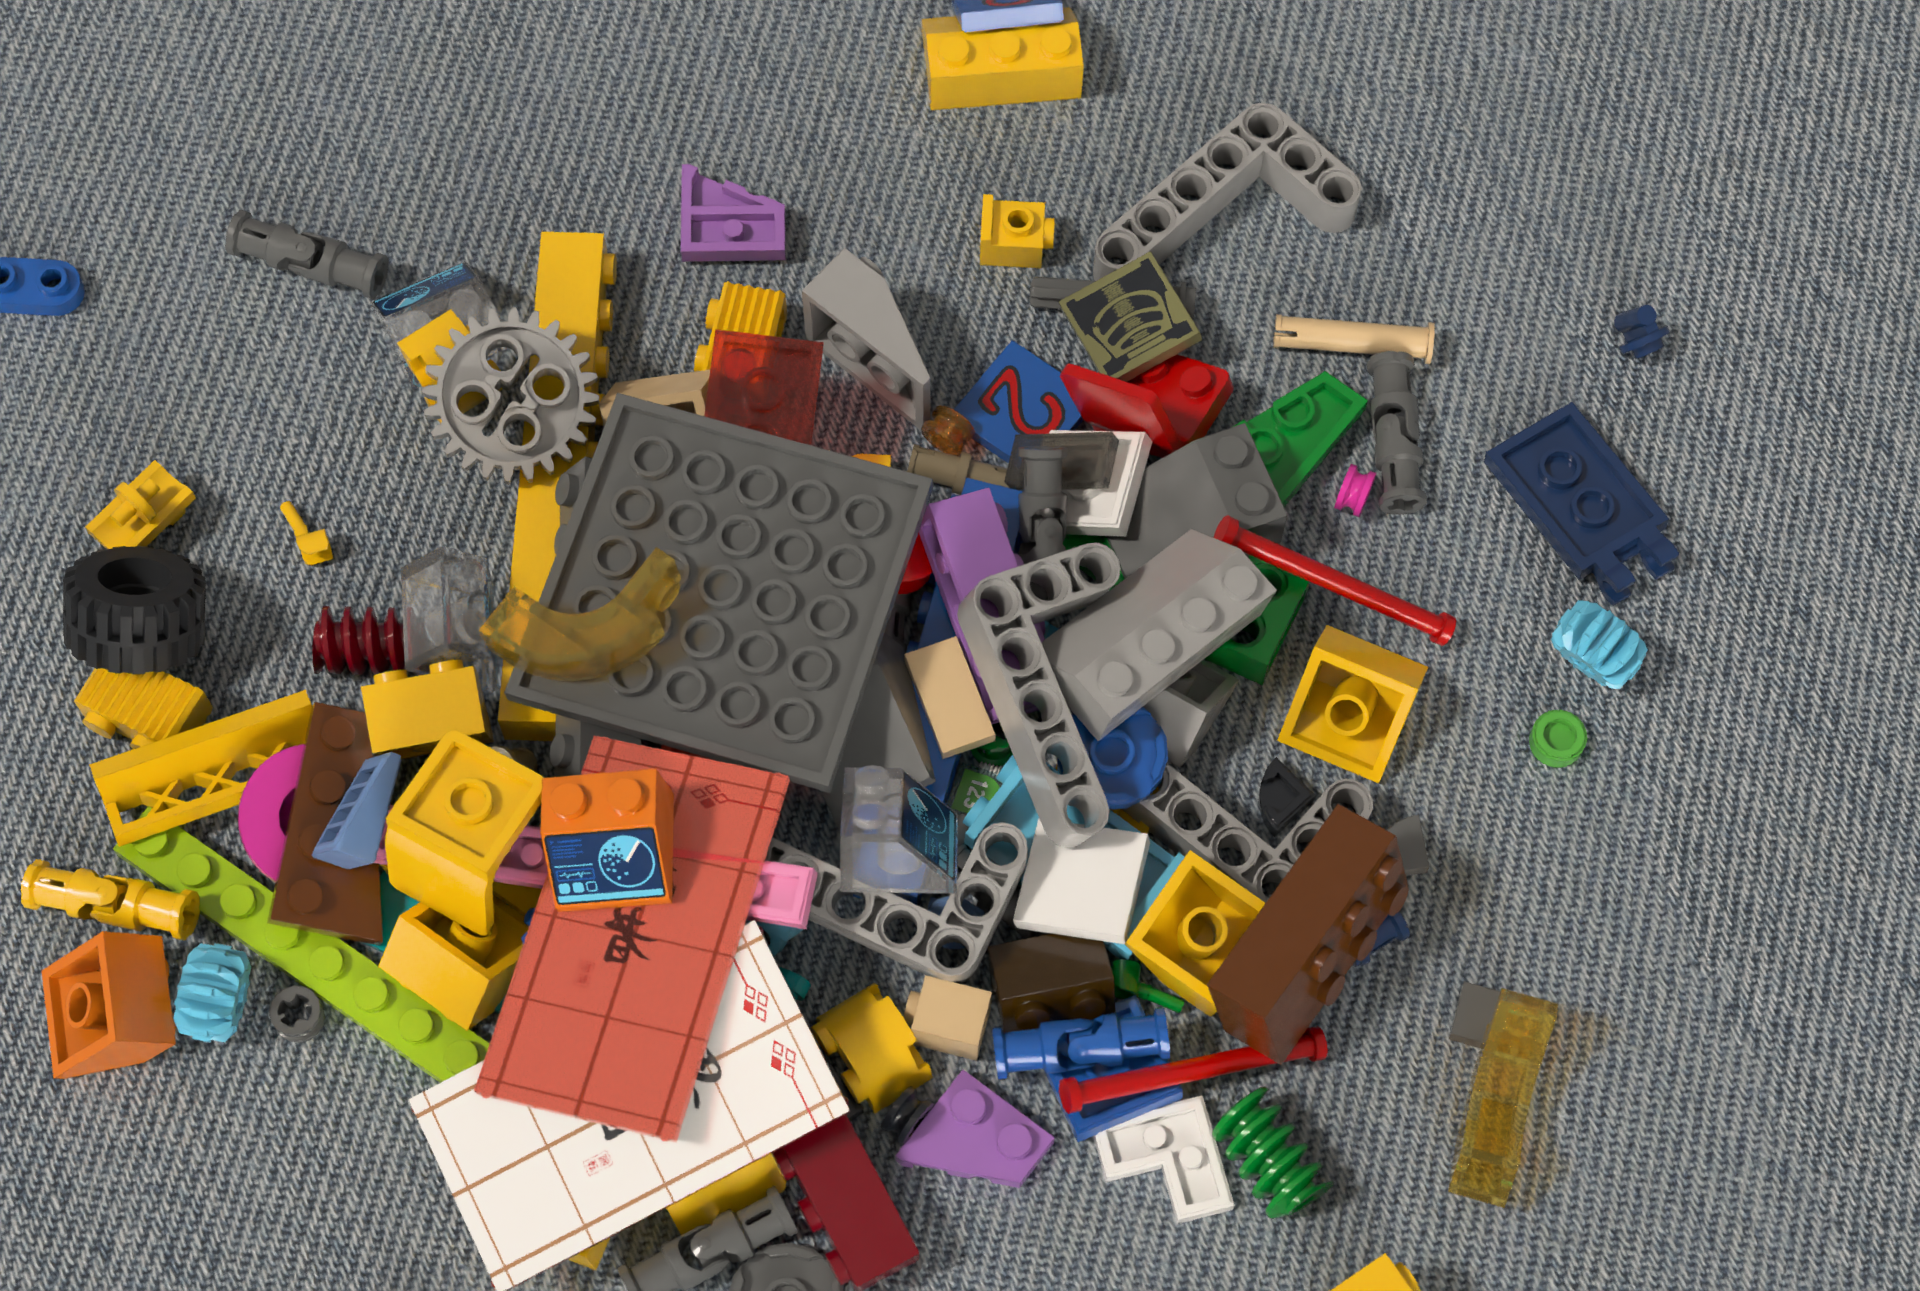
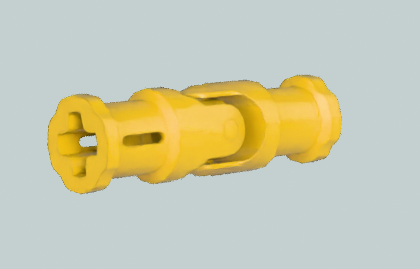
M36 859L27 867L21 883V902L25 908L37 910L41 906L65 910L69 917L76 919H96L103 924L135 931H142L146 927L168 931L173 938L184 941L194 932L200 913V897L198 892L194 890L184 889L181 893L156 889L152 882L117 875H105L103 878H100L94 870L80 868L72 872L52 868L48 861Z

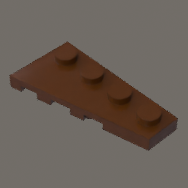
M315 702L312 706L267 923L380 945L383 942L379 864L372 863L345 869L312 857L317 842L365 759L373 757L366 714L364 712Z

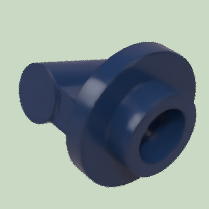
M1643 305L1619 313L1615 317V328L1623 333L1626 340L1625 343L1618 346L1621 354L1632 351L1635 359L1665 346L1661 337L1669 334L1670 330L1667 325L1658 328L1655 321L1657 314L1652 306Z

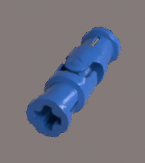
M1164 1007L1155 1008L1153 1015L1119 1019L1113 1013L1101 1015L1095 1018L1094 1021L1081 1018L1041 1022L1037 1029L1004 1032L1001 1027L992 1028L998 1080L1007 1079L1009 1073L1044 1069L1047 1074L1085 1069L1097 1063L1108 1067L1122 1065L1123 1060L1128 1058L1159 1055L1161 1060L1171 1059ZM1064 1033H1066L1070 1058L1063 1056L1057 1049L1058 1039Z

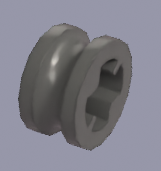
M302 986L284 988L271 1001L269 1009L270 1021L281 1037L297 1043L309 1041L318 1035L325 1021L324 1007L314 992ZM301 1002H306L304 1007L310 1014L307 1021L298 1019L294 1027L288 1026L290 1021L284 1014L286 1009H297Z

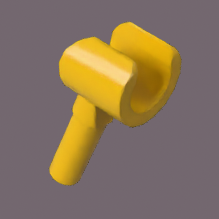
M291 501L282 503L280 510L294 531L296 542L305 564L314 565L332 560L333 553L326 530L321 529L309 533L306 524Z

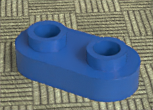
M0 257V278L9 276L6 282L0 284V313L62 316L74 311L83 301L85 295L84 283L76 268L70 263L61 260ZM61 279L58 285L46 287L51 280Z

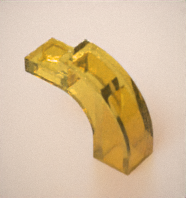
M656 547L623 590L611 602L599 609L580 614L556 612L541 605L514 586L482 625L479 632L490 651L514 667L531 675L559 681H580L603 677L633 664L645 656L665 636L658 615L655 613L657 610L660 612L665 611L673 603L680 590L679 582L681 577L675 559Z
M1501 988L1491 1022L1487 1024L1469 1085L1452 1159L1448 1192L1505 1208L1521 1161L1527 1113L1537 1075L1557 1018V1003Z

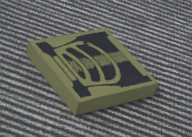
M1151 251L1059 301L1063 314L1097 371L1126 382L1202 341L1200 331Z

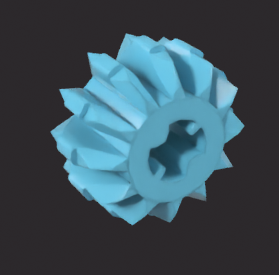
M1578 600L1571 609L1566 610L1557 622V628L1552 633L1551 638L1554 648L1560 652L1561 657L1573 665V668L1579 669L1588 678L1594 679L1601 686L1621 689L1641 668L1640 665L1648 651L1645 642L1639 638L1638 632L1626 625L1625 621L1620 620L1610 610L1603 609L1597 603Z
M200 943L188 954L187 963L182 967V976L177 985L178 992L174 1002L176 1010L173 1019L180 1034L193 1036L192 1039L211 1042V1040L226 1042L237 1031L238 1022L242 1019L244 1005L247 1001V991L251 982L249 980L251 965L246 952L233 950L232 946L215 943L214 946Z

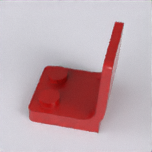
M1179 354L1127 382L1071 363L1066 364L1060 374V378L1081 417L1086 423L1093 426L1094 431L1146 432L1152 440L1149 454L1160 458L1166 457L1194 440L1205 437L1234 390L1229 373L1225 369Z

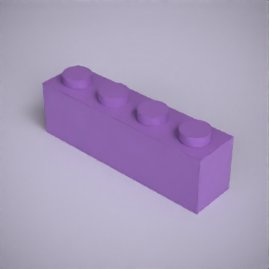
M985 488L928 504L919 529V535L954 632L992 725L998 723L999 719L959 625L957 612L961 601L981 580L1024 565L1018 554H1013L1006 535L1008 522L1004 509L999 503L994 502L990 488ZM980 599L984 612L989 616L998 618L999 613L995 604L990 600ZM1045 621L1034 624L1041 642L1045 640ZM1002 650V658L1005 663L1013 669L1020 670V663L1016 655L1010 651ZM1027 701L1023 702L1026 714L1039 710L1034 704Z

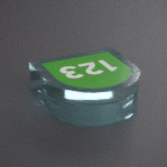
M962 762L946 806L955 815H967L981 796L990 801L1002 786V783L996 779L997 775L995 773Z

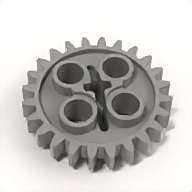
M516 307L511 308L508 321L500 322L493 308L489 309L488 325L481 326L474 317H467L470 333L464 336L459 331L451 328L449 335L455 345L452 350L436 345L434 348L436 355L443 361V365H426L425 368L426 374L437 381L436 385L422 387L423 397L437 400V404L423 410L425 419H441L442 421L431 431L433 439L450 437L451 440L444 450L445 456L449 458L462 451L465 454L462 461V470L465 472L470 470L477 462L483 464L482 477L485 481L489 480L495 468L502 469L505 484L508 485L511 484L514 470L522 469L528 483L533 482V467L541 465L550 476L553 475V457L557 455L568 463L573 460L572 453L567 446L569 442L581 446L586 445L587 438L578 429L579 425L595 426L596 418L584 411V407L599 404V395L584 391V388L596 383L598 378L597 373L581 372L580 370L589 362V353L583 352L572 355L571 351L577 342V336L572 334L560 341L557 338L560 327L558 320L550 323L545 330L540 328L539 311H534L527 323L519 321ZM498 347L512 349L518 357L516 364L507 371L493 369L487 362L488 355L493 349ZM533 355L538 356V364L529 373L520 388L523 402L521 404L515 401L509 403L493 434L489 437L484 436L482 433L483 429L492 420L502 404L501 393L498 390L503 388L510 391L516 384L528 359ZM549 375L557 377L564 386L563 393L558 398L544 400L535 394L533 386L539 378ZM468 392H479L488 399L489 405L483 414L470 417L464 415L458 409L460 398ZM516 420L530 423L536 432L534 438L523 446L511 444L504 436L506 427Z

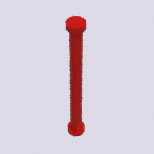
M1229 515L1224 516L1216 528L1213 538L1240 548L1250 556L1428 634L1430 641L1435 644L1444 646L1454 633L1456 627L1455 616L1446 612H1442L1439 615L1266 539L1240 527L1239 520Z
M1319 1026L1307 1028L1284 1062L1306 1057L1312 1062L1325 1060L1328 1046L1323 1030ZM1246 1046L1079 1082L1075 1077L1064 1078L1059 1082V1094L1064 1110L1070 1114L1081 1111L1084 1104L1278 1063L1252 1047Z

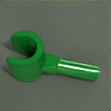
M1124 959L1114 961L1111 970L1114 977L1115 998L1126 999L1136 995L1140 999L1149 1000L1176 1013L1181 1012L1184 1000L1154 988L1149 984L1140 982L1141 965L1139 963Z

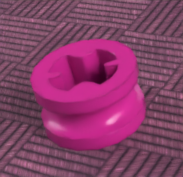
M1351 464L1334 508L1341 511L1342 508L1349 507L1353 510V515L1360 518L1377 473L1370 471L1367 474H1361L1357 469L1358 466Z

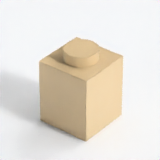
M925 975L921 993L910 992L904 1013V1019L909 1026H912L911 1031L917 1040L913 1045L977 1061L991 1010L992 992Z

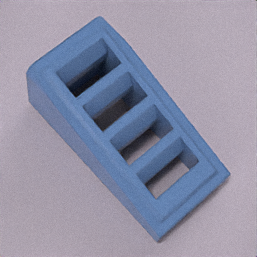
M389 752L365 759L317 842L312 857L345 869L372 864L376 861L402 760L400 759L401 755Z

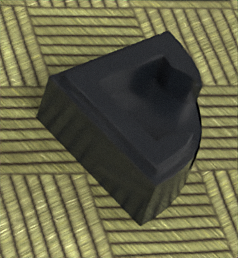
M1277 757L1270 763L1264 773L1258 797L1262 820L1274 837L1304 811L1315 798V794Z

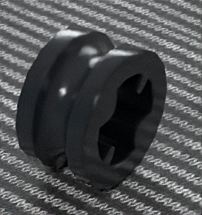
M912 1086L908 1087L898 1097L881 1124V1129L886 1133L891 1130L896 1131L899 1135L898 1142L902 1145L905 1144L935 1105L930 1099L920 1101L916 1096L917 1090Z

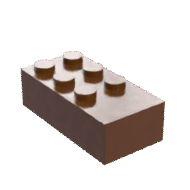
M1337 804L1207 983L1226 1033L1282 1065L1324 1005H1332L1339 997L1345 984V975L1356 959L1362 961L1371 952L1377 939V930L1387 915H1396L1407 899L1409 887L1395 834Z

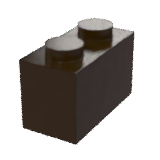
M1049 934L987 946L990 979L1004 1032L1037 1029L1041 1022L1079 1018L1092 1020L1100 1015L1116 1013L1114 977L1103 941Z

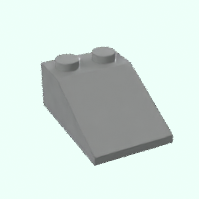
M844 248L802 290L806 341L924 432L930 426V376L881 270L870 259L866 257L859 259Z

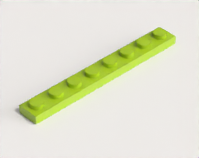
M148 806L138 819L146 817L152 807ZM179 826L120 847L116 844L113 848L117 856L165 890L181 893L184 889H190L198 892L200 897L199 914L297 983L313 991L317 997L439 1083L490 1057L493 1045L470 1029L466 1031L457 1023L447 1019L443 1013L411 990L404 988L396 979L380 969L377 964L338 937L267 923L273 892Z

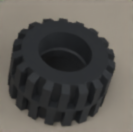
M147 546L113 547V549L98 550L92 552L91 556L79 558L74 561V566L68 567L65 572V579H63V636L66 649H70L71 655L77 660L86 661L88 666L96 669H107L108 672L119 674L122 672L132 674L162 672L168 670V667L181 666L187 663L188 658L195 657L200 652V646L204 645L206 580L205 576H202V570L198 565L191 564L190 559L182 555L172 554V551L154 549Z

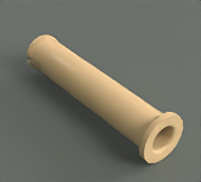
M1276 314L1275 330L1293 331L1296 333L1274 332L1273 348L1283 347L1372 355L1386 351L1407 352L1413 358H1423L1425 364H1431L1435 325L1433 322H1429L1427 327L1289 317Z

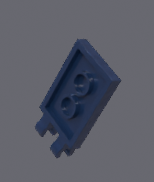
M1573 402L1486 452L1484 459L1486 466L1578 580H1581L1593 573L1601 593L1612 606L1631 596V591L1628 587L1634 584L1636 580L1631 571L1622 563L1640 553L1645 568L1656 580L1674 570L1675 566L1671 561L1679 556V552L1673 543L1661 533V531L1666 529L1669 518Z

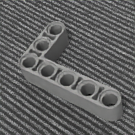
M1269 103L1253 104L1246 108L1099 236L1096 241L1094 254V281L1101 279L1150 251L1160 265L1259 177L1317 228L1329 233L1343 232L1352 225L1355 219L1362 189L1360 180L1353 171L1281 109ZM1261 133L1269 136V138H1258L1253 134ZM1227 164L1234 167V169H1222L1217 165ZM1298 165L1306 168L1307 170H1294L1289 166ZM1192 195L1197 197L1198 200L1189 201L1181 196ZM1327 198H1339L1342 201H1344V203H1333L1329 201ZM1148 226H1156L1161 228L1163 231L1154 233L1149 232L1144 228ZM1117 257L1122 258L1127 262L1125 264L1118 265L1113 264L1107 260L1110 258Z
M1100 543L1084 544L988 576L981 580L959 604L957 612L959 625L1044 831L1051 841L1058 846L1066 848L1077 847L1102 830L1108 821L1109 807L1034 624L1087 607L1115 585L1121 570L1119 559L1113 550ZM1079 566L1087 567L1092 571L1096 578V584L1089 583L1082 577ZM1030 582L1038 583L1045 589L1048 601L1041 600L1034 595ZM980 599H987L994 603L998 609L999 617H992L985 613L981 607ZM1002 650L1010 651L1016 655L1020 663V670L1013 669L1005 663L1002 658ZM1024 701L1037 706L1041 713V722L1033 721L1027 716L1023 707ZM1045 753L1053 754L1060 760L1063 767V775L1056 774L1049 769L1046 764ZM1068 805L1080 810L1084 816V828L1078 827L1071 822L1067 814Z
M1168 763L1161 783L1158 785L1159 791L1129 808L1122 809L1138 823L1142 821L1147 825L1149 832L1176 854L1179 852L1186 856L1188 851L1191 850L1266 903L1269 898L1263 893L1261 886L1269 882L1281 883L1300 857L1296 845L1310 842L1333 811L1331 807L1333 803H1347L1352 806L1356 814L1368 820L1373 810V799L1366 786L1356 780L1342 779L1335 781L1324 791L1276 849H1273ZM1184 812L1191 813L1200 820L1202 827L1193 831L1185 830L1179 827L1174 817ZM1226 847L1235 848L1244 856L1245 863L1239 866H1230L1219 858L1217 851Z
M1004 822L995 823L985 828L979 835L940 916L773 837L765 861L811 867L817 871L818 875L808 920L922 974L963 984L971 979L977 971L987 946H989L1027 865L1028 848L1025 836L1021 830L1012 824ZM1004 841L1015 846L1018 856L1010 864L1000 866L992 863L987 858L986 852L992 844ZM978 891L986 893L991 897L994 904L989 913L984 916H971L961 907L962 901L970 893ZM844 895H858L866 902L863 912L854 919L841 918L834 912L836 902ZM905 918L915 923L917 932L912 940L907 943L898 944L886 937V928L895 919ZM951 942L962 944L969 952L968 959L958 968L944 967L936 958L938 951L943 945Z

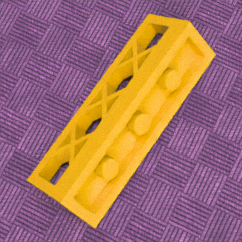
M306 690L89 764L118 846L135 842L239 805L243 790L248 781L240 783L231 780L237 771L248 767L257 769L274 754L286 748L304 744L312 704ZM200 786L207 788L200 798L188 802L177 799L183 790L191 787ZM140 805L153 807L146 817L123 824L120 812Z

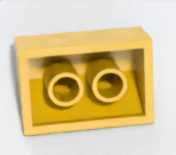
M1071 7L1063 8L1064 20H1061L1059 23L973 32L962 31L956 16L921 19L930 109L942 110L1080 99L1082 95L1084 63L1079 25Z

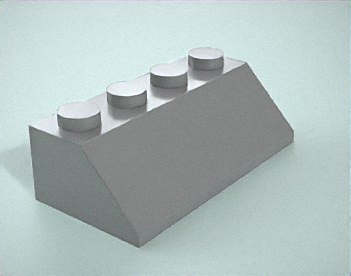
M1190 529L1041 643L1067 706L1099 741L1259 617L1277 590L1240 548Z

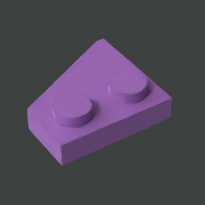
M682 164V262L786 260L785 204L764 195H752L746 191L745 187L728 180L724 184L718 183L699 175L697 167L690 164Z
M962 1070L895 1155V1161L905 1167L913 1168V1165L948 1171V1175L968 1179L981 1177L989 1179L995 1184L1020 1188L1054 1144L1055 1137L965 1070Z

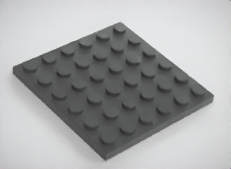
M617 393L504 692L507 699L769 776L788 779L790 782L830 793L934 488L933 479Z

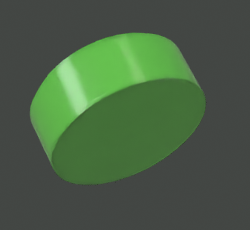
M1551 710L1542 714L1535 721L1529 735V745L1533 755L1541 763L1555 768L1566 767L1577 761L1587 743V732L1584 724L1576 715L1565 710Z

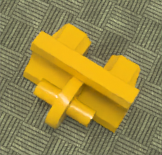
M154 460L129 485L121 482L114 489L117 496L85 528L88 534L107 550L120 546H147L168 525H174L186 513L185 508L196 497L191 489L176 480L162 465Z

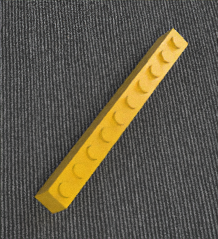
M541 231L534 311H539V327L545 330L550 323L558 320L560 327L557 338L560 341L572 334L577 336V342L571 351L572 355L588 352L590 360L580 370L581 372L597 373L598 377L597 382L584 388V391L599 395L600 403L605 394H598L599 378H608L609 347L602 346L603 331H612L613 302L612 300H606L607 285H615L616 254L607 252L604 233ZM536 355L530 357L529 373L539 362V357ZM549 375L539 378L535 382L533 390L539 398L553 400L563 393L564 386L557 377ZM599 404L584 407V411L596 418L595 426H604ZM524 421L522 446L528 444L536 433L533 426ZM579 425L578 429L587 438L586 445L581 446L569 442L567 446L572 453L573 460L568 463L557 455L553 457V475L550 476L541 465L533 467V482L528 483L522 469L520 470L498 723L505 740L553 741L556 734V714L509 701L504 692L556 557L554 541L557 530L560 527V505L555 500L557 482L565 471L584 457L593 458L598 442L594 441L595 426Z

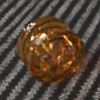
M942 405L936 406L932 412L933 421H925L921 427V432L926 440L941 452L960 456L964 449L962 441L967 442L972 439L975 434L974 427L963 415L954 409Z

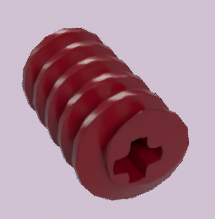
M323 606L319 620L315 623L313 634L312 660L315 674L321 672L325 663L328 671L336 675L343 672L347 663L353 675H363L368 664H370L374 675L387 672L390 664H392L393 671L407 670V674L411 669L412 663L418 676L426 675L429 672L432 652L431 628L429 623L422 624L417 608H411L406 623H400L396 608L389 607L384 623H380L377 620L374 607H367L362 622H356L352 607L345 606L339 622L334 621L330 606Z

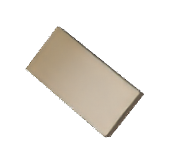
M957 636L904 654L906 666L942 759L995 741V732Z

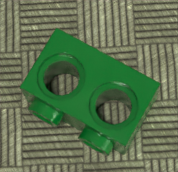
M1249 555L1248 558L1277 590L1276 596L1270 600L1259 617L1242 629V631L1249 633L1254 638L1253 642L1240 644L1230 638L1207 656L1205 660L1263 685L1307 596L1310 582Z

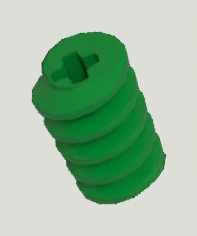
M1264 1086L1248 1094L1229 1108L1213 1129L1212 1136L1218 1142L1233 1139L1226 1149V1157L1231 1161L1247 1158L1240 1167L1238 1174L1243 1180L1260 1177L1253 1187L1252 1194L1258 1200L1274 1196L1265 1211L1269 1218L1274 1219L1286 1215L1289 1216L1305 1208L1325 1194L1333 1186L1334 1181L1315 1185L1313 1179L1322 1168V1164L1318 1161L1301 1165L1299 1160L1309 1146L1306 1142L1292 1146L1287 1145L1286 1140L1296 1127L1293 1123L1278 1127L1274 1126L1272 1122L1282 1110L1280 1104L1265 1108L1260 1106L1259 1102L1269 1090L1268 1087Z

